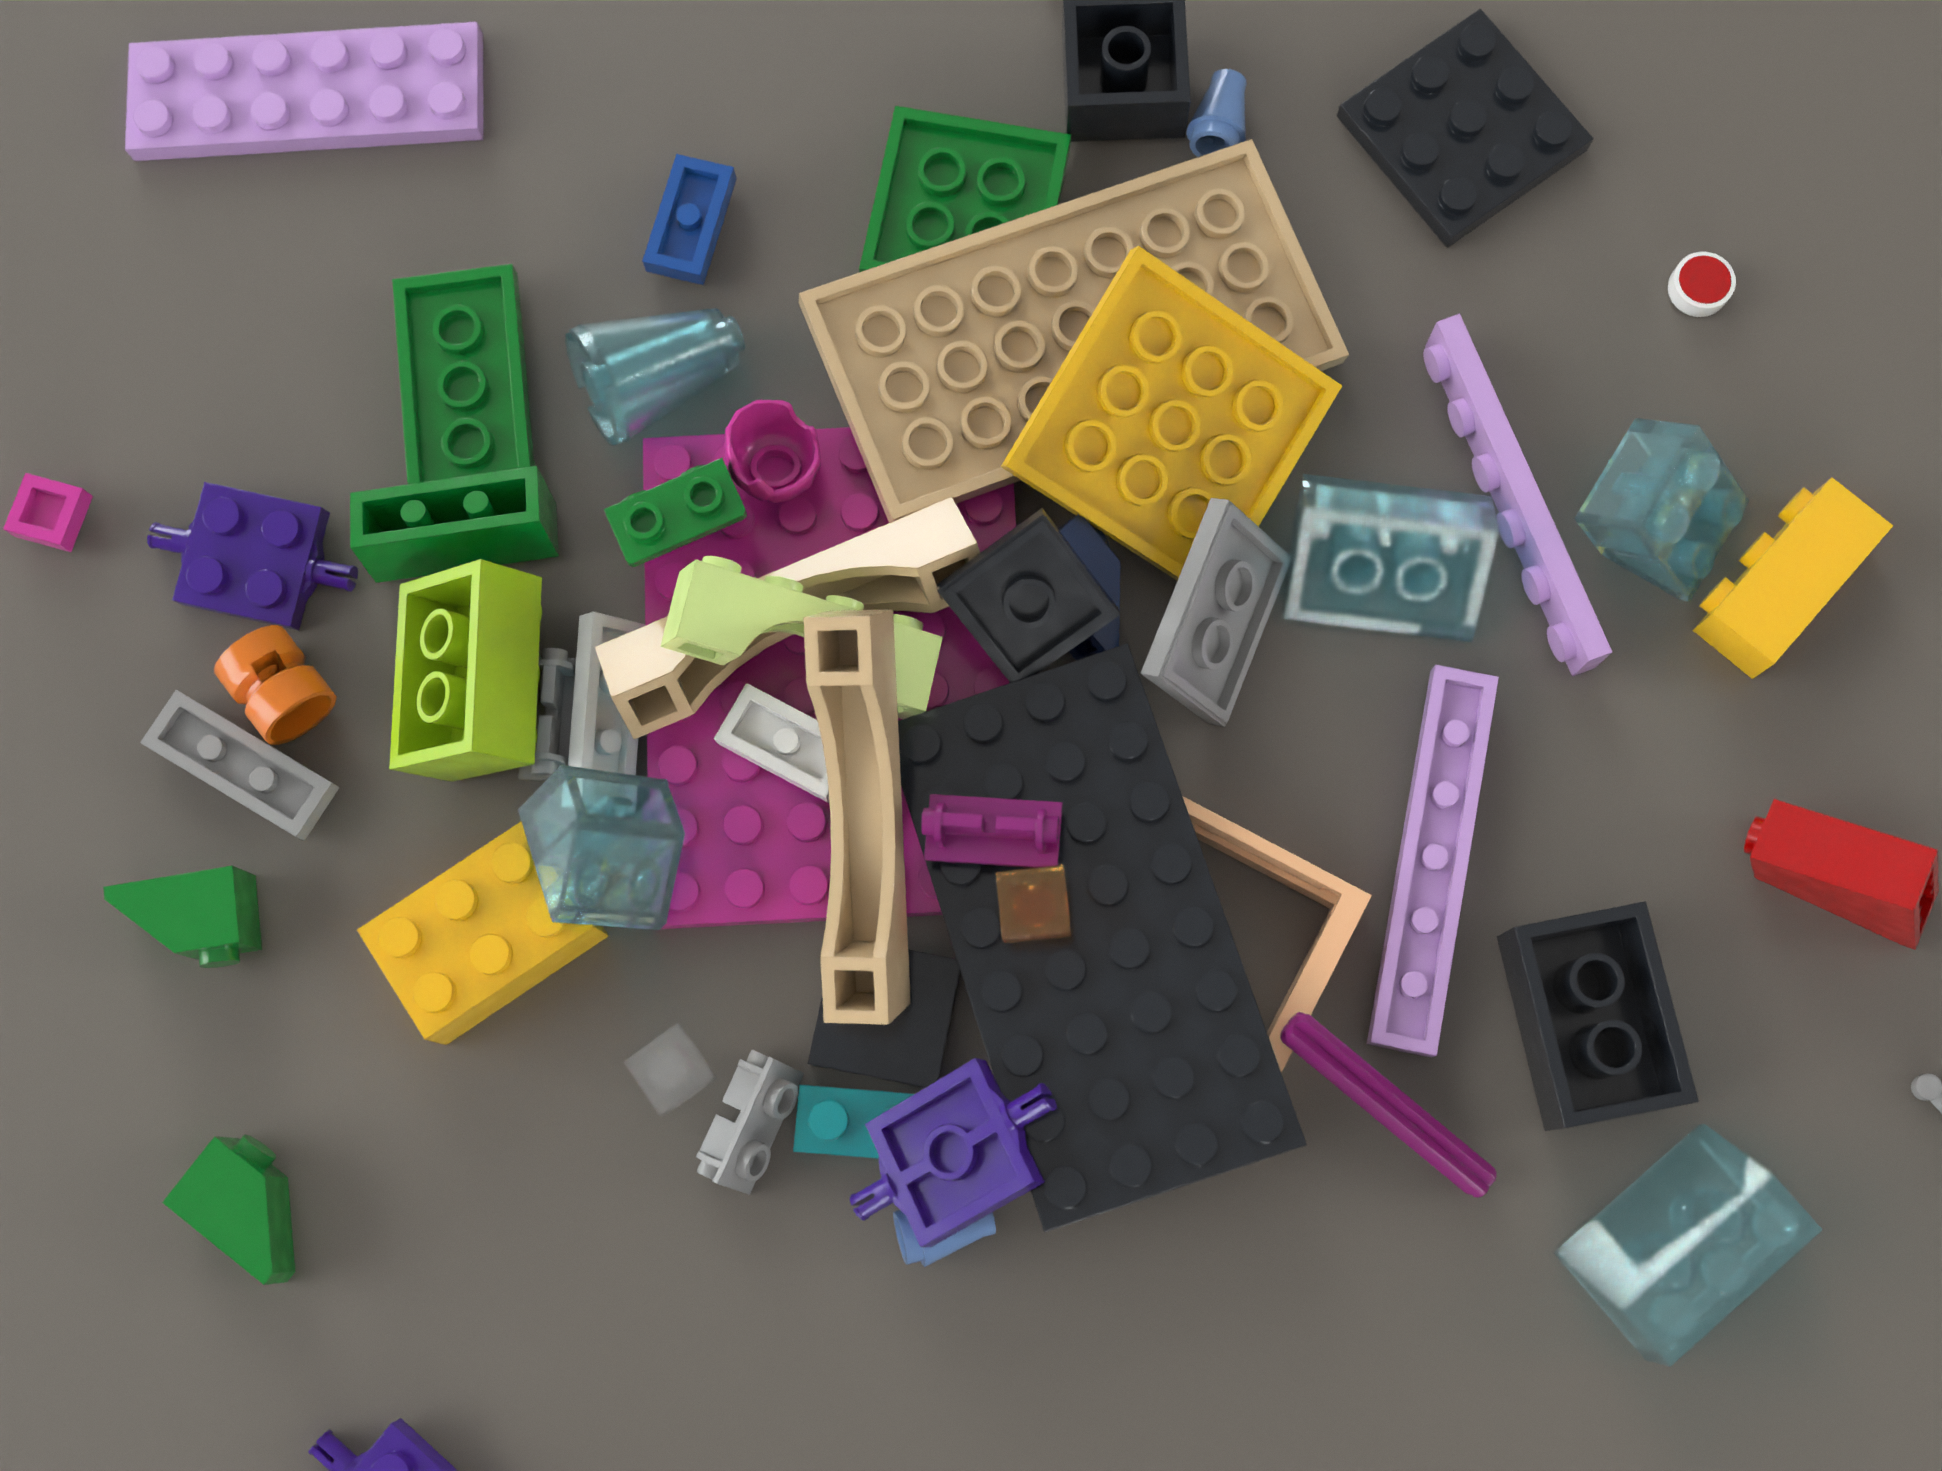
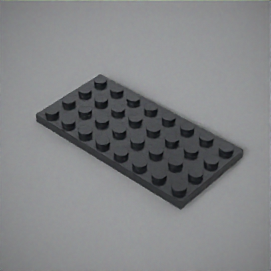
M1128 643L899 720L901 787L923 855L925 852L926 835H922L921 830L922 813L924 808H929L930 794L1063 803L1058 869L925 860L990 1065L1001 1093L1012 1102L1037 1087L1038 1084L1043 1083L1052 1093V1096L1048 1098L1055 1099L1057 1108L1055 1110L1049 1111L1024 1126L1026 1145L1044 1180V1183L1031 1190L1044 1232L1047 1233L1305 1147L1307 1145Z

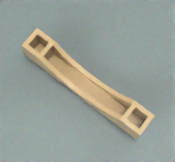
M950 497L758 579L765 580L766 576L789 578L804 586L802 593L824 600L828 595L849 597L864 604L863 610L893 609V611L934 613L949 606L937 591V584L977 556L980 550L953 498ZM667 616L595 646V650L611 698L633 739H637L695 714L711 692L738 667L767 647L793 634L770 632L758 635L741 656L725 665H720L660 647Z
M893 609L826 611L803 617L807 688L815 709L823 744L831 819L830 889L826 927L820 956L824 1023L889 1025L911 1004Z

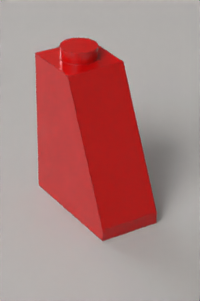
M1776 799L1773 800L1766 819L1759 816L1755 817L1745 840L1744 853L1750 854V861L1756 879L1902 946L1916 950L1939 893L1937 849Z

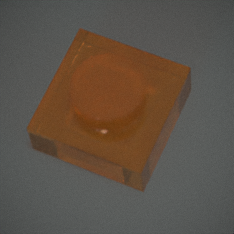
M1063 865L996 872L1001 933L1004 943L1072 936Z

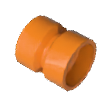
M279 625L261 627L244 635L221 654L214 668V674L238 704L246 705L245 715L269 745L287 743L306 734L331 712L337 698L314 666L305 665L306 656L283 626Z

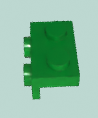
M722 458L706 465H699L688 469L672 480L649 490L633 493L621 502L604 509L625 560L631 567H637L744 520L747 516L746 509Z

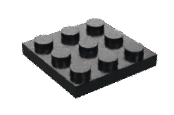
M1481 8L1341 103L1337 113V118L1447 248L1588 150L1594 139Z

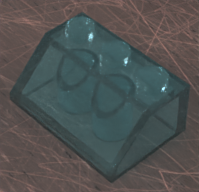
M1303 474L1292 532L1290 551L1292 559L1288 570L1284 619L1472 642L1499 533L1492 496Z
M1699 1124L1557 1249L1554 1254L1645 1360L1672 1366L1819 1234L1822 1229L1772 1173L1705 1124Z

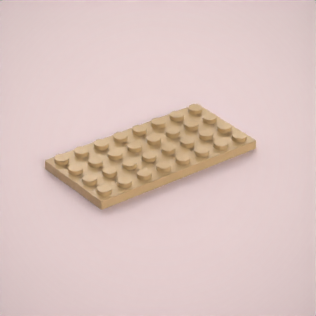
M1252 139L799 293V305L889 523L950 497L957 504L1020 481L1019 478L1003 469L1001 465L1130 250L1137 246L1152 254L1320 371L1340 365L1349 356L1348 350Z

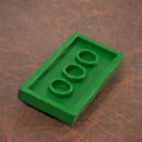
M513 264L392 279L407 484L535 466L518 273Z

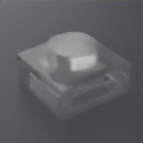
M678 1023L623 1061L659 1116L667 1115L717 1079L685 1029Z

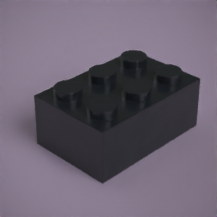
M1646 901L1516 926L1497 936L1545 1131L1565 1129L1699 1102Z

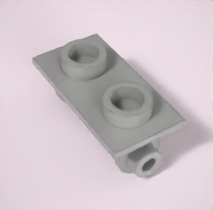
M545 648L542 650V657H539L540 678L538 682L536 718L538 735L535 746V764L519 767V780L567 782L576 658H568V651Z
M751 1050L747 1061L740 1059L722 1102L741 1111L736 1122L720 1115H715L704 1142L696 1155L701 1160L696 1172L712 1179V1182L750 1195L755 1182L764 1174L771 1157L770 1148L783 1119L792 1112L797 1102L798 1086L804 1073L754 1050Z

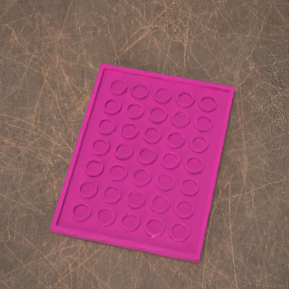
M850 427L816 429L821 467L811 487L790 501L772 503L767 500L760 501L737 486L732 479L747 512L744 520L644 563L645 625L668 616L679 572L695 559L702 561L704 556L726 558L741 565L742 574L760 578L888 524L889 521ZM725 434L643 438V490H649L680 476L688 469L699 465H706L720 458L723 459L726 465L724 457ZM1014 483L956 504L978 544L980 553L1016 527ZM950 606L934 613L893 611V614L905 615L921 621L924 624L923 631L943 637L926 711L1010 683ZM793 634L767 647L738 667L715 688L695 714L647 734L649 926L652 929L826 921L831 866L830 802L827 803L717 744L714 740L746 683L817 720L807 688L804 637ZM901 787L907 917L942 915Z

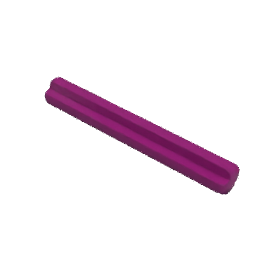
M1297 1012L1289 1019L1280 1033L1281 1041L1466 1194L1480 1198L1487 1193L1497 1177L1496 1170L1492 1165L1311 1015Z

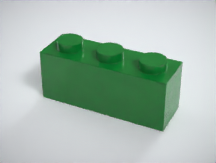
M538 466L351 492L350 548L375 583L428 576L479 559L504 565L559 557L556 501Z

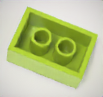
M479 559L400 584L389 770L453 782L535 764V746L538 735L536 718L538 682L540 678L539 642L540 622L542 619V577Z

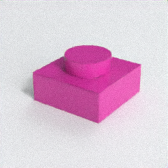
M25 473L3 530L20 539L72 552L93 496L83 488Z

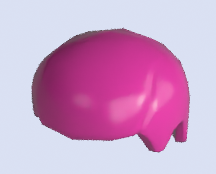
M755 400L735 412L725 429L724 457L730 476L737 486L760 501L767 500L776 503L792 500L811 487L821 467L816 429L813 426L806 425L798 418L789 402L783 400Z

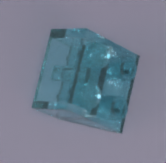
M1635 418L1574 519L1602 556L1675 598L1690 602L1703 579L1711 572L1714 561L1733 528L1741 521L1749 499L1699 425Z
M560 765L518 809L551 921L638 929H661L667 922L685 831L667 780Z

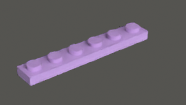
M1457 314L1437 321L1423 352L1426 369L1435 383H1442L1450 401L1447 409L1452 428L1459 437H1466L1474 455L1472 469L1476 482L1483 492L1490 491L1499 511L1497 514V526L1500 536L1507 547H1515L1524 567L1521 576L1525 592L1533 604H1540L1549 623L1547 639L1550 648L1558 661L1566 662L1572 676L1594 669L1612 653L1598 618L1461 315Z
M1436 664L1430 671L1367 1044L1431 1058L1437 1056L1499 679L1497 676Z

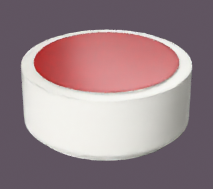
M1711 252L1692 253L1683 258L1671 274L1668 281L1669 297L1673 304L1687 315L1694 317L1713 315L1722 309L1732 296L1736 286L1735 273L1731 265L1717 254Z

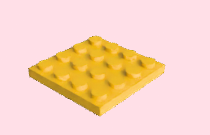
M1137 246L1130 250L1001 467L1071 513L1084 517L1090 525L1178 581L1210 498L1230 500L1259 527L1342 388V385L1152 254Z

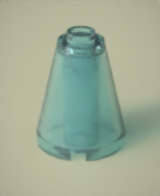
M717 308L579 324L577 327L568 329L569 333L565 334L567 355L579 389L586 387L588 395L594 404L587 407L601 435L612 446L628 442L739 365V352L745 349L744 338L735 318L731 315L724 317Z

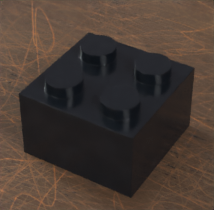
M1063 0L1062 50L1066 134H1071V142L1185 138L1191 102L1185 0Z

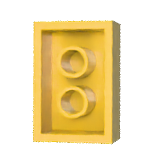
M525 819L357 929L424 1040L443 1045L449 1044L609 936L543 833Z

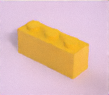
M1833 477L1813 494L1803 487L1777 515L1786 524L1775 537L1772 538L1766 532L1762 533L1740 557L1738 561L1747 567L1734 583L1727 577H1724L1699 605L1707 614L1693 631L1751 679H1754L1777 662L1893 527L1890 522Z

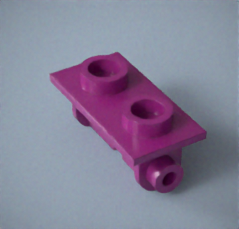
M930 794L929 808L923 809L921 823L922 835H926L924 860L1058 869L1063 803Z

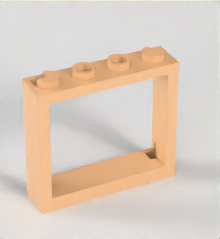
M1183 797L1198 840L1330 909L1267 1031L1282 1073L1292 1053V1050L1281 1041L1280 1033L1283 1027L1297 1012L1312 1014L1372 895Z

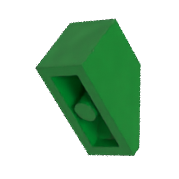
M233 865L103 887L104 900L173 953L199 960V967L201 968L235 965L240 963V953L262 950L256 875Z
M246 1134L241 1139L214 1136L162 1203L263 1285L286 1283L295 1273L288 1177L272 1165L277 1158L275 1153L257 1139Z

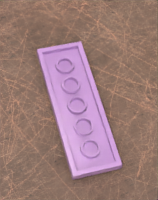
M478 22L129 43L125 150L134 161L483 140V33Z

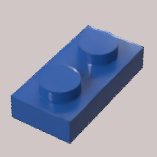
M676 154L642 260L646 272L704 285L737 180L734 167Z

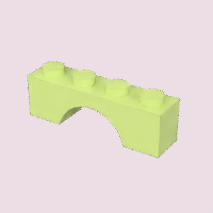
M704 556L702 561L695 559L679 572L660 647L725 665L741 656L758 635L770 632H787L804 637L803 617L826 611L863 610L864 604L855 599L839 595H828L824 600L802 593L804 586L795 580L780 576H766L765 580L742 574L741 565L732 560L717 556ZM893 614L898 718L905 719L926 712L943 637L923 631L924 624L915 618Z

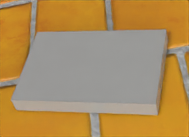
M1210 498L1141 671L1143 676L1206 723L1225 727L1226 723H1228L1292 559L1282 547L1230 500Z

